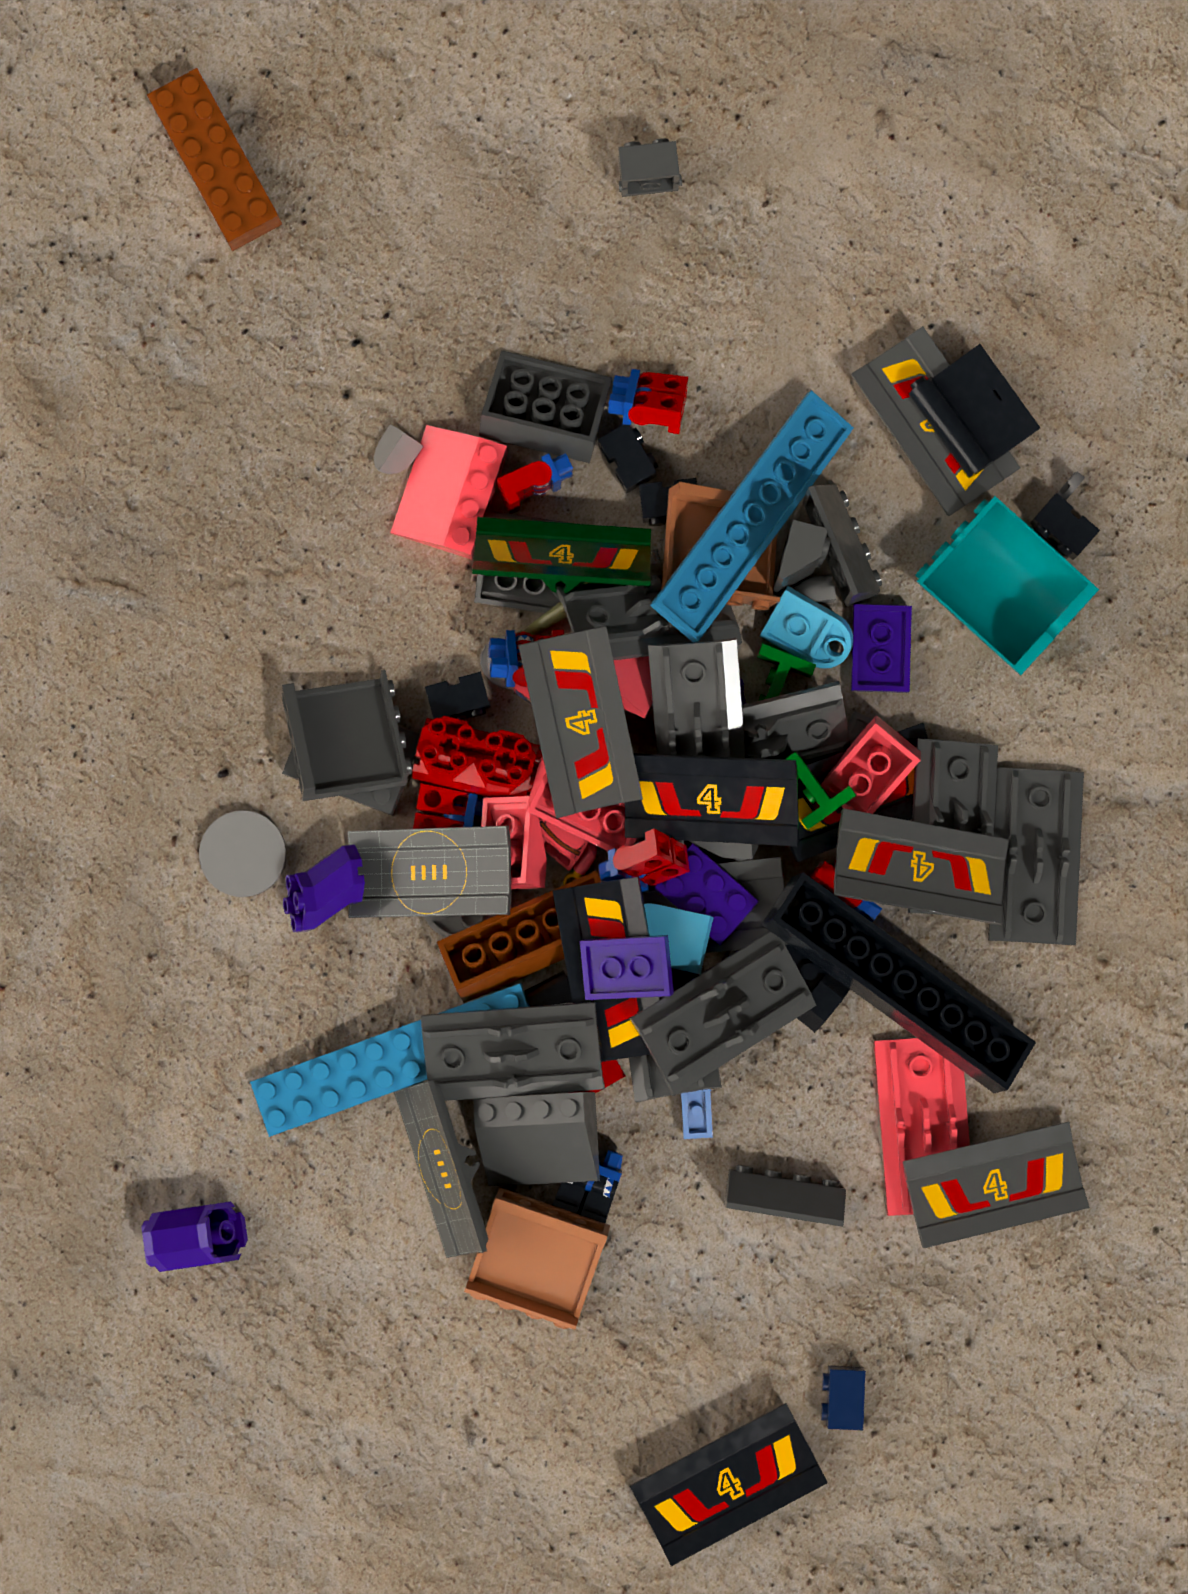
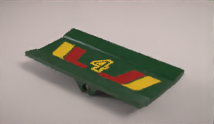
M477 517L472 574L541 579L554 593L557 592L555 584L559 581L566 584L564 593L571 591L580 582L650 586L651 529Z

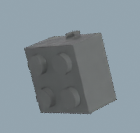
M661 138L652 141V144L641 145L640 142L634 141L625 143L624 147H618L619 192H622V197L678 191L679 186H682L676 141L669 142V139Z

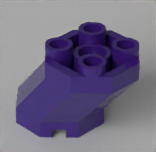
M355 844L337 848L305 872L286 875L288 897L283 898V909L285 914H290L293 932L311 931L347 905L362 902L365 880L364 875L358 874L357 867H363L362 858Z
M231 1201L152 1213L149 1220H145L141 1227L146 1263L150 1267H155L159 1272L239 1260L241 1254H238L241 1247L246 1246L248 1241L245 1217L241 1212L236 1213L231 1208L235 1207Z

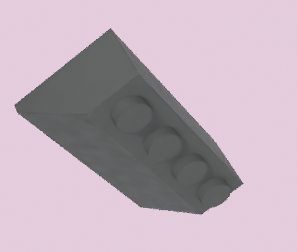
M793 520L783 548L773 594L778 595L785 591L787 586L791 587L812 575L816 567L821 568L831 542V538L826 537L828 528Z
M736 1165V1170L729 1169L724 1205L729 1209L843 1227L846 1189L839 1187L840 1181L823 1179L822 1184L811 1182L810 1176L794 1174L793 1179L783 1178L780 1171L765 1169L764 1174L753 1173V1167Z

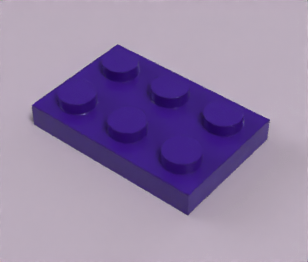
M853 605L851 691L910 692L912 606Z
M692 843L687 849L690 872L657 884L655 888L678 909L712 916L713 922L709 936L719 945H722L760 901L698 846Z
M668 935L585 939L580 941L585 1000L661 997L674 994Z

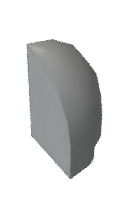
M390 424L376 447L374 465L378 471L385 474L399 473L409 467L423 448V445Z
M831 574L804 579L794 587V590L819 604L834 603L836 600L835 586L832 585Z

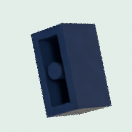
M828 1365V1373H823L822 1391H827V1403H821V1421H826L828 1429L863 1431L866 1373L863 1367Z

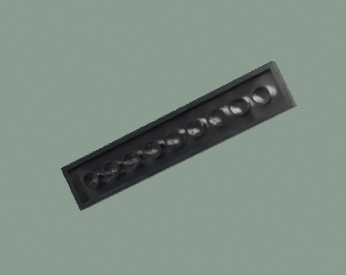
M804 872L791 877L761 924L992 1093L1003 1092L1009 1089L1036 1044L1029 1036Z

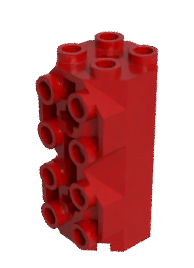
M447 716L435 719L427 718L418 742L415 755L418 764L413 765L412 778L491 798L530 796L539 761L542 757V751L539 749L540 745L530 743L521 734L505 730L488 733L473 729L467 721Z

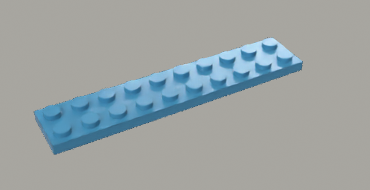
M812 390L808 392L650 606L689 640L698 642L803 499L808 487L814 484L854 427Z
M522 983L440 1013L530 1007ZM421 1020L251 1081L250 1084L269 1137L427 1080Z

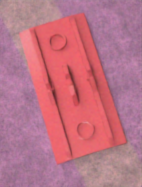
M918 1038L874 1041L887 1215H912L913 1209L905 1179L903 1161L970 1145L964 1071Z

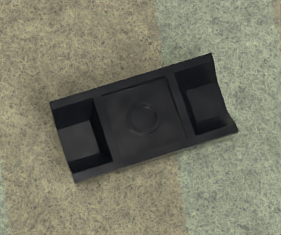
M785 945L816 1004L815 1007L797 1017V1019L815 1033L843 1001L850 989L793 947ZM732 950L727 957L734 954L738 950Z

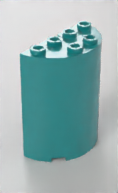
M994 496L990 502L984 499L973 512L977 516L970 523L965 520L950 537L954 541L951 544L945 541L931 557L934 563L930 566L926 562L915 576L918 578L916 582L1021 676L1099 589Z

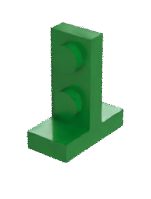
M762 643L757 658L778 665L777 669L771 667L765 684L770 685L766 696L760 695L758 701L779 696L789 670L811 678L816 664Z
M797 752L786 758V760H796L798 779L800 778L806 786L802 790L812 805L817 802L820 806L801 820L808 830L857 795L852 787L848 786L831 799Z

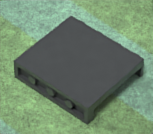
M381 670L380 679L295 691L294 683L282 685V702L303 801L406 786L408 774H412L411 761L409 757L404 756L403 748H406L404 731H399L397 723L400 722V711L398 705L393 706L392 697H395L394 684L392 680L387 679L386 670Z

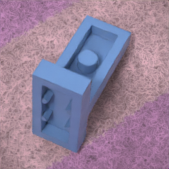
M711 1089L681 1094L684 1139L713 1138Z

